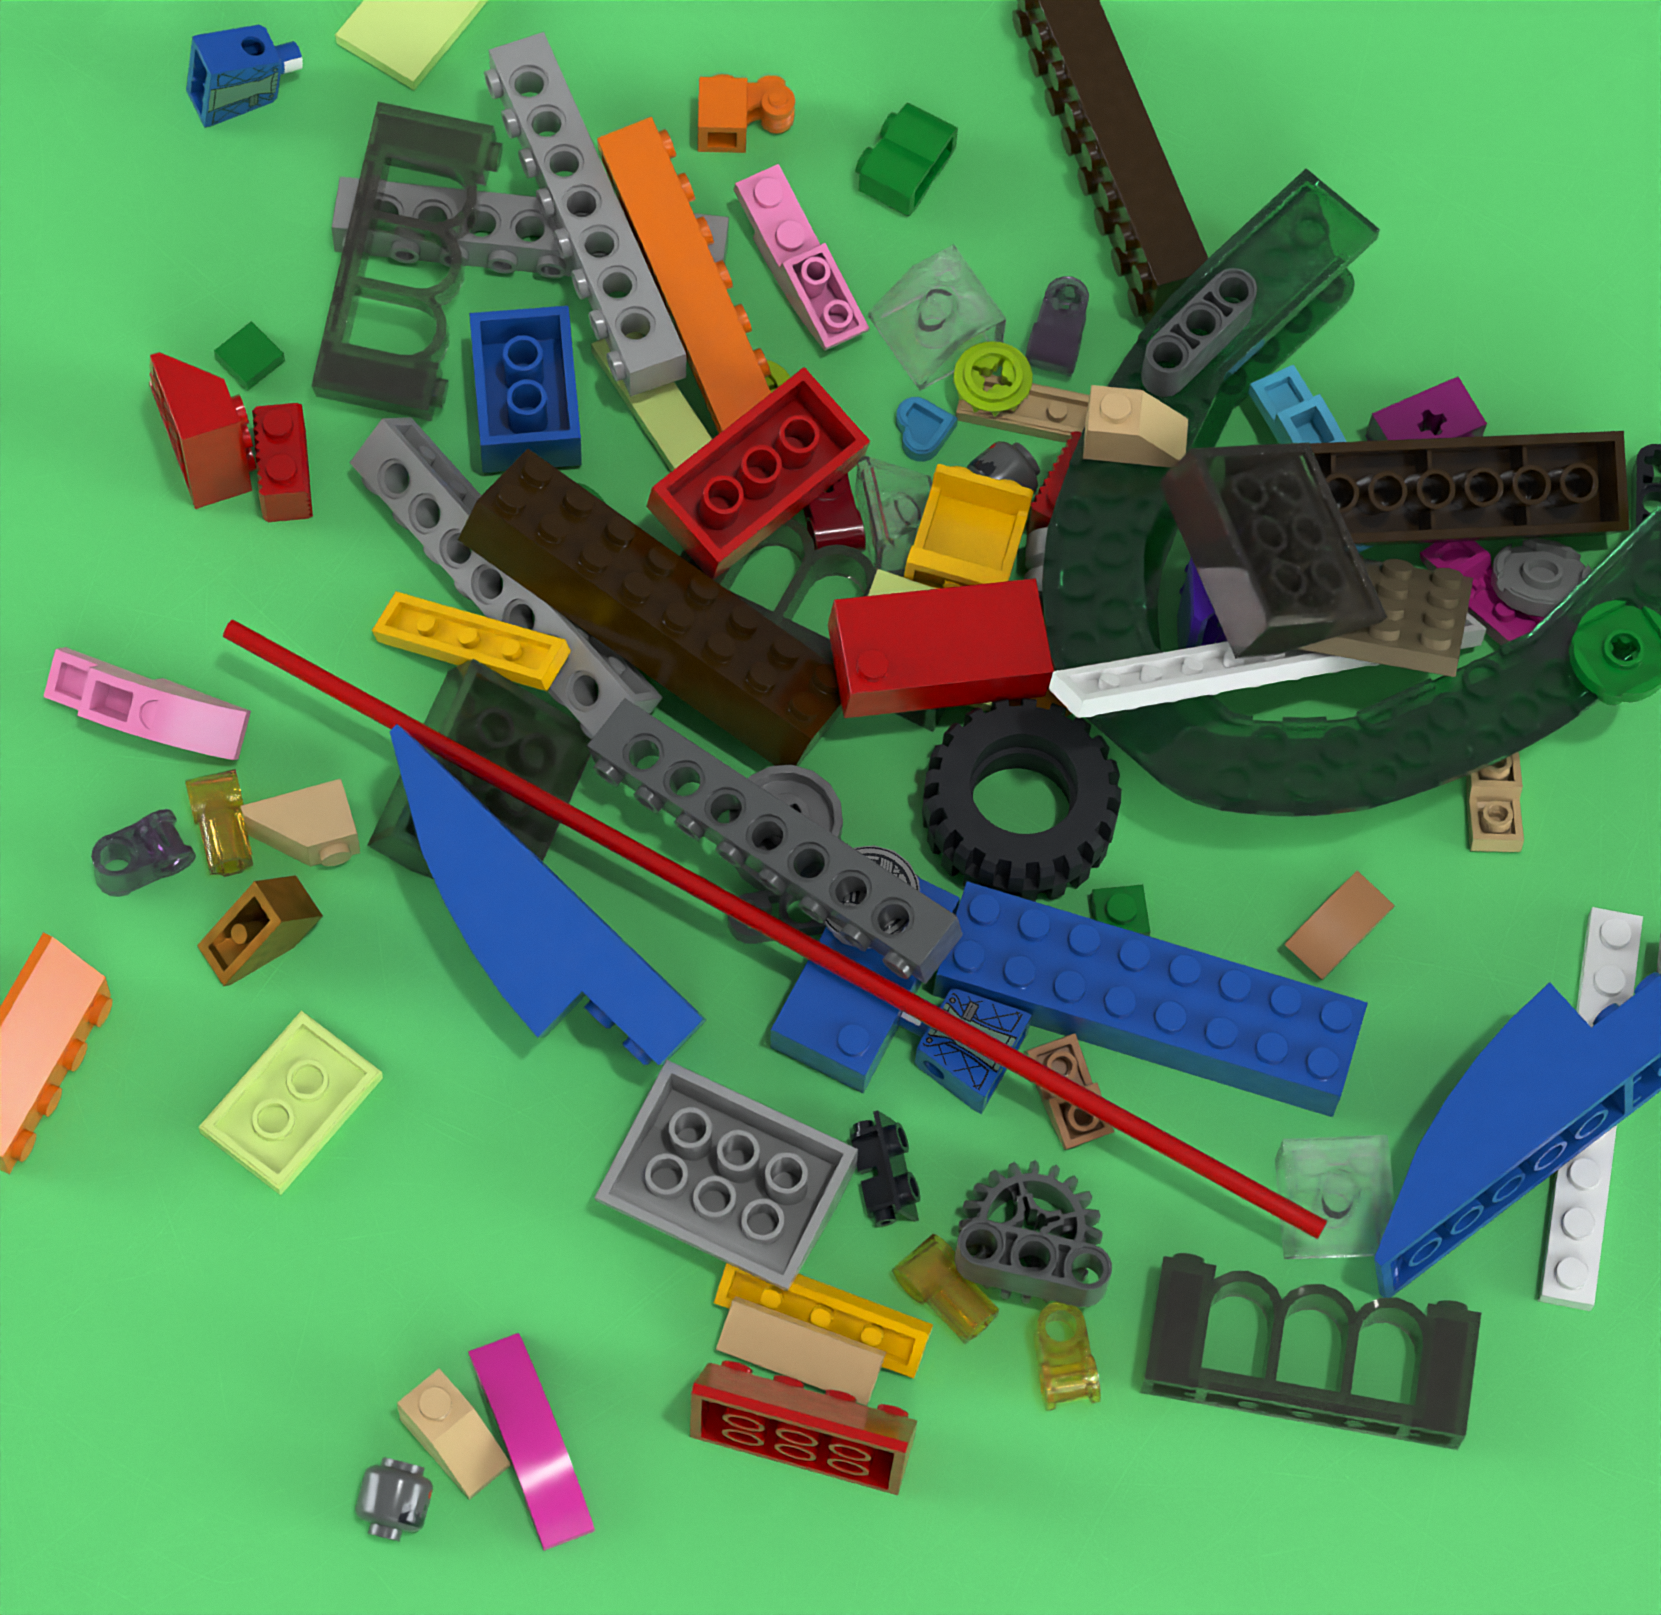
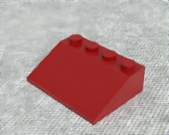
M722 1361L721 1365L708 1362L694 1382L691 1391V1438L898 1496L918 1420L908 1418L909 1414L905 1410L886 1404L878 1405L877 1409L856 1403L857 1399L854 1396L838 1390H826L825 1395L804 1389L805 1385L801 1381L788 1376L775 1375L773 1380L753 1375V1370L750 1367L734 1361Z

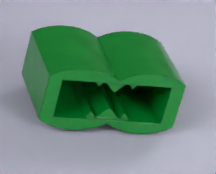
M906 103L898 114L891 112L881 128V140L874 149L867 147L858 160L855 171L859 174V191L910 216L926 195L932 181L941 173L952 156L957 145L958 127L910 103Z

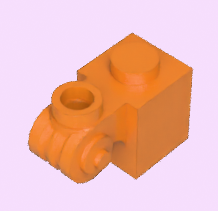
M727 74L699 77L698 152L746 153L747 127L756 120H760L763 128L770 133L778 134L787 131L793 125L795 118V96L791 89L786 86L785 80L774 75L763 76L758 79L757 83L747 82L748 78H735Z

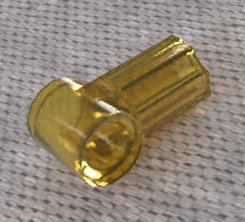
M236 769L185 780L194 823L200 827L210 875H222L224 877L242 873L246 868L253 866L252 850L242 817L241 806L244 804Z
M936 1234L928 1237L892 1268L896 1280L906 1293L919 1304L927 1303L964 1344L980 1335L999 1314V1309L974 1282L964 1279L958 1273L955 1266L954 1250Z

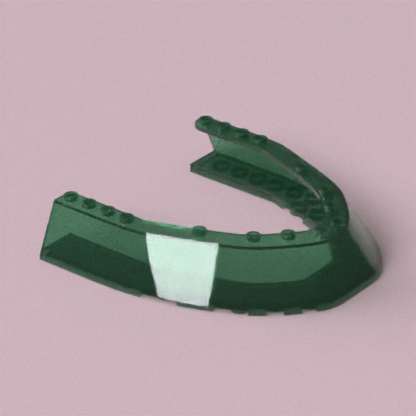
M1307 168L1227 240L1168 298L1139 334L1137 342L1124 358L1107 386L1143 390L1188 419L1184 469L1083 459L1084 426L1057 497L1045 542L1042 575L1043 612L1052 664L1055 671L1163 653L1160 645L1158 623V593L1162 571L1190 499L1233 410L1249 396L1248 392L1251 383L1271 375L1351 299L1355 281L1347 267L1377 240L1380 229ZM1237 268L1250 273L1256 281L1257 294L1251 320L1247 326L1181 391L1167 397L1156 396L1149 392L1142 383L1141 373L1146 347L1151 338L1221 271ZM1234 297L1223 298L1229 303H1241L1240 300ZM1201 329L1190 330L1195 335H1209ZM1157 362L1163 368H1175V365L1170 362ZM1661 503L1531 632L1500 645L1497 651L1458 668L1456 677L1443 675L1435 680L1429 678L1358 711L1354 717L1337 720H1327L1326 716L1308 718L1283 717L1282 721L1253 720V716L1230 711L1213 695H1203L1181 699L1177 702L1153 704L1133 710H1120L1086 718L1164 787L1188 801L1220 811L1287 817L1331 815L1368 810L1439 787L1482 770L1536 743L1600 701L1597 695L1589 691L1574 673L1568 652L1569 644L1582 617L1593 607L1607 601H1627L1626 606H1634L1641 610L1643 606H1646L1661 616ZM1618 642L1612 643L1614 647L1612 655L1622 661H1630V656L1634 649L1630 645L1621 647Z

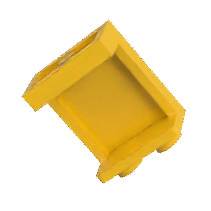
M937 464L913 546L911 545L906 561L904 578L936 589L1009 581L1028 519L1034 491L1012 480H997L975 474L962 466L950 467Z

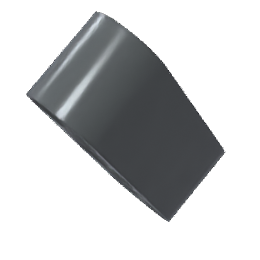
M1237 268L1221 271L1151 338L1146 347L1141 373L1142 383L1149 392L1156 396L1167 397L1181 391L1247 326L1251 320L1257 294L1256 281L1250 273ZM1234 297L1240 300L1241 303H1229L1223 298ZM1201 329L1209 335H1195L1190 330ZM1157 362H1170L1175 365V368H1163Z
M975 1220L964 1226L958 1236L955 1251V1266L958 1273L964 1279L986 1286L1077 1307H1090L1103 1299L1112 1273V1262L1109 1255L1096 1245L990 1220ZM975 1243H982L987 1245L994 1255L987 1259H977L972 1257L966 1248ZM1028 1255L1036 1256L1045 1262L1046 1268L1038 1272L1029 1271L1021 1265L1019 1260ZM1078 1268H1089L1097 1274L1099 1280L1092 1284H1084L1079 1282L1072 1272Z

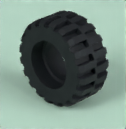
M1022 698L1021 706H1010L1009 700L1003 699L992 702L990 712L984 713L982 708L977 707L966 713L963 727L959 723H953L943 734L942 744L935 746L930 757L928 772H926L922 808L923 827L928 829L927 842L932 853L937 855L942 853L941 866L950 876H956L959 872L964 875V887L968 881L1036 902L1037 894L1046 892L1047 898L1051 900L1065 894L1068 882L1074 887L1080 886L1089 878L1091 867L1098 868L1106 857L1108 845L1112 843L1121 804L1122 789L1118 787L1120 773L1117 762L1113 759H1108L1110 747L1100 735L1091 738L1089 736L1091 724L1082 717H1076L1072 721L1065 717L1066 708L1054 703L1051 704L1050 709L1036 707L1037 699ZM1006 769L1032 770L1046 776L1062 790L1069 803V812L1059 824L1048 830L1032 834L1009 832L997 827L982 815L973 800V791L983 779L998 771Z

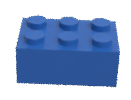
M569 305L469 313L482 472L506 471L527 449H530L553 467L582 465L581 434Z

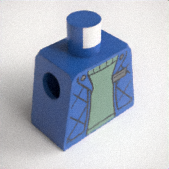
M259 24L192 36L186 91L204 128L273 103L278 96L280 75L302 69L301 52L295 41L274 46L266 28Z
M951 989L940 1006L941 1009L1016 1050H1019L1028 1034L1032 1017L1031 1014L960 989ZM903 1012L898 1025L922 1038L916 1049V1066L974 1111L982 1114L1007 1069Z

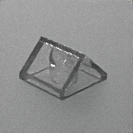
M864 455L857 462L855 495L863 521L873 577L875 578L877 569L898 576L904 575L911 545H914L931 490V476Z

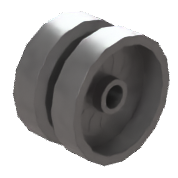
M795 765L767 767L748 778L841 840L843 828L841 802L831 784L817 773ZM736 809L729 810V823L736 820L741 811ZM776 836L768 837L760 843L759 849L764 851L773 850L780 845L782 838ZM744 863L740 868L735 867L740 877L758 891L769 890L757 879L758 872ZM810 864L801 871L800 876L803 878H814L823 871L824 866Z

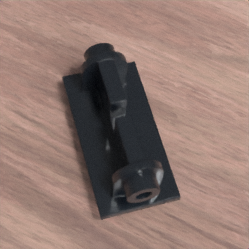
M878 1110L874 1111L876 1125L874 1126L871 1120L855 1123L853 1125L854 1133L850 1136L852 1147L858 1149V1172L863 1174L875 1169L878 1171V1176L860 1181L868 1217L873 1218L875 1225L879 1227L895 1223V1214L901 1213L914 1222L918 1221L919 1217L915 1203L920 1202V1190L914 1175L908 1172L904 1153L909 1151L906 1133L899 1122L896 1123Z

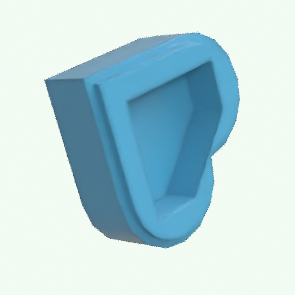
M910 397L902 401L897 409L896 425L903 434L902 449L905 455L917 462L931 460L937 455L957 427L958 418L920 397Z

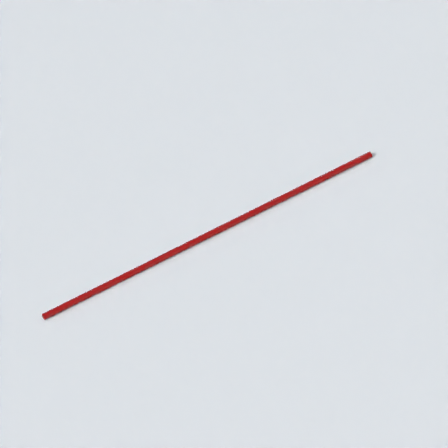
M234 619L227 624L223 632V638L389 729L398 724L408 731L425 749L1313 1238L1318 1240L1328 1222L1322 1217Z

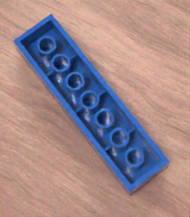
M968 881L966 882L956 913L963 935L938 968L933 996L945 999L951 989H960L1031 1014V1026L1063 1036L1076 1034L1078 1040L1333 1118L1342 1095L1368 1002Z

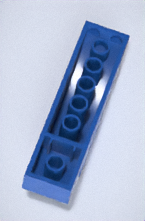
M396 724L389 732L421 852L443 901L470 950L503 998L537 1038H545L587 996L590 1001L584 1008L606 1029H610L616 1024L629 1037L622 1044L643 1065H648L652 1060L658 1065H664L666 1059L669 1060L702 1026L706 1019L408 731Z
M1654 972L1644 978L1635 988V995L1619 1006L1617 1003H1613L1602 1010L1594 1019L1593 1027L1589 1026L1549 982L1506 1023L1476 1057L1443 1103L1418 1145L1374 1257L1379 1294L1385 1301L1389 1300L1661 1091V975L1658 972Z

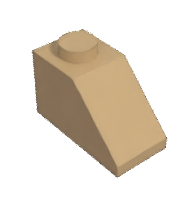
M1091 385L1086 413L1083 459L1184 469L1188 419L1143 390Z
M341 779L241 806L247 835L310 867L319 864L324 866L340 865L348 861L352 855L360 853L357 830Z
M440 1368L397 1402L400 1421L469 1500L511 1466V1462L474 1407Z

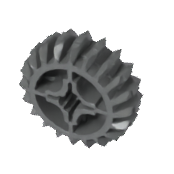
M1036 1160L1030 1162L1028 1173L1026 1174L1021 1173L1017 1163H1010L1007 1179L997 1170L991 1171L988 1177L990 1187L982 1183H977L973 1187V1195L976 1200H965L962 1212L968 1218L960 1220L958 1232L960 1233L962 1228L969 1222L988 1220L998 1207L1013 1200L1014 1217L1007 1222H1003V1224L1022 1228L1025 1217L1026 1224L1034 1226L1033 1231L1038 1228L1042 1233L1059 1237L1072 1233L1073 1240L1093 1245L1101 1243L1103 1234L1102 1231L1093 1227L1099 1223L1101 1217L1099 1210L1086 1209L1092 1200L1090 1191L1074 1194L1078 1179L1076 1176H1071L1063 1183L1058 1181L1060 1168L1057 1165L1049 1169L1048 1176L1038 1174L1040 1166ZM1033 1198L1047 1201L1059 1210H1043L1036 1205ZM975 1243L966 1248L968 1253L975 1255L973 1257L977 1259H987L994 1255L993 1251L982 1243ZM1031 1255L1022 1257L1027 1264V1267L1024 1268L1029 1271L1038 1272L1046 1268L1045 1262L1039 1257ZM1078 1268L1072 1273L1078 1281H1084L1087 1278L1088 1270L1087 1268ZM983 1285V1286L985 1287V1289H986V1288L988 1289V1288L991 1287V1286ZM1001 1289L1000 1296L1003 1299H1008L1012 1291ZM1021 1294L1022 1303H1030L1032 1296ZM1043 1299V1301L1046 1302V1303H1047L1048 1301H1051V1300Z

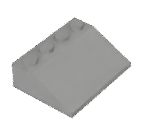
M666 1059L595 1196V1201L788 1292L832 1217L857 1168L858 1149Z

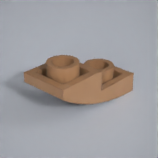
M1356 871L1284 945L1321 980H1324L1358 943H1361L1395 905L1360 872Z
M1070 1034L1023 1051L1030 1058L1102 1097L1098 1083L1092 1082L1076 1034ZM1036 1085L1049 1119L1064 1150L1114 1132L1112 1126Z

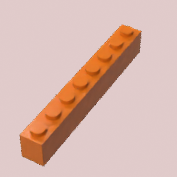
M651 116L598 137V154L683 345L686 359L718 434H720L771 393L765 380L766 377L771 376V371L762 349L752 350L746 336L747 333L752 332V328L743 305L733 306L727 292L728 289L733 288V284L724 261L714 262L708 248L709 245L714 244L708 223L704 216L695 218L689 202L695 200V196L685 172L679 175L676 174L670 160L676 157L672 140L666 129L658 132Z

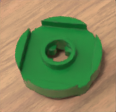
M1612 600L1601 603L1590 609L1582 617L1569 644L1570 662L1577 678L1589 691L1596 694L1601 702L1607 705L1615 706L1622 702H1637L1652 696L1661 688V616L1646 606H1643L1641 610L1634 606H1626L1627 601ZM1618 642L1621 647L1630 645L1634 649L1630 656V661H1622L1612 655L1614 650L1612 643Z

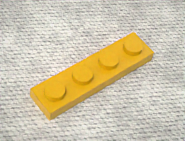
M397 591L372 629L379 643L543 691H548L571 652L565 639Z
M728 1263L725 1265L714 1300L715 1304L730 1309L732 1300L737 1296L886 1352L882 1367L913 1379L919 1369L934 1325L801 1274L797 1275L787 1292Z

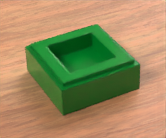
M252 321L214 350L215 359L247 391L285 362L284 353Z

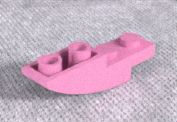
M777 164L736 182L733 190L755 231L753 239L788 301L820 346L826 351L867 332L869 326L826 243L820 245L780 165Z
M67 647L55 649L43 696L78 710L77 716L101 725L166 745L230 760L239 759L251 713L250 710L164 678L152 680Z

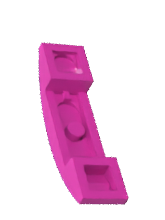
M1476 541L1433 543L1420 552V560L1428 570L1434 571L1437 568H1451L1461 572L1463 576L1473 578L1467 612L1486 628L1485 633L1506 650L1532 666L1552 673L1570 661L1569 644L1577 627L1558 611L1549 617L1528 615L1511 608L1497 597L1491 585V554Z
M516 1333L468 1351L487 1403L489 1402L523 1491L527 1509L543 1550L545 1551L595 1532L559 1428L520 1334Z

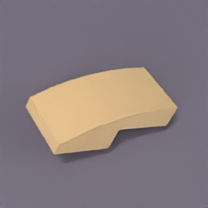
M1468 745L1466 751V786L1470 851L1521 852L1524 835L1520 807L1523 784L1519 748L1516 746Z

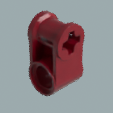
M846 474L829 487L826 492H823L803 508L808 540L812 555L816 561L865 552L866 550L863 521L858 508H856L848 474Z

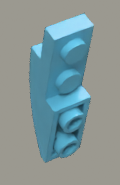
M1294 364L1250 384L1248 393L1280 445L1347 442L1321 395L1318 394L1313 397ZM1373 546L1335 548L1337 551L1349 550L1359 553Z

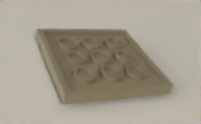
M1314 548L1273 550V559L1265 587H1263L1250 641L1456 677L1473 583L1472 577L1463 576L1461 572L1451 568H1437L1434 571L1415 568L1411 563L1400 559H1388L1384 562L1364 559L1361 554L1349 550H1339L1335 553L1314 550Z

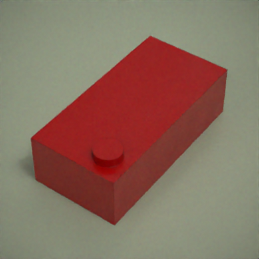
M803 367L655 484L651 489L646 507L703 572L715 580L862 462L871 441L809 371Z
M1036 578L834 599L828 621V631L844 718L990 703L1003 699L1018 700L1022 698L1045 697L1054 669Z

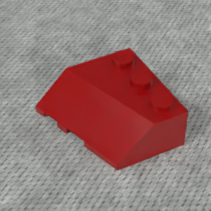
M161 352L151 354L149 361L151 370L149 377L151 381H149V386L195 509L252 491L249 472L257 470L251 450L253 443L247 427L249 420L241 396L231 397L225 380L221 377Z

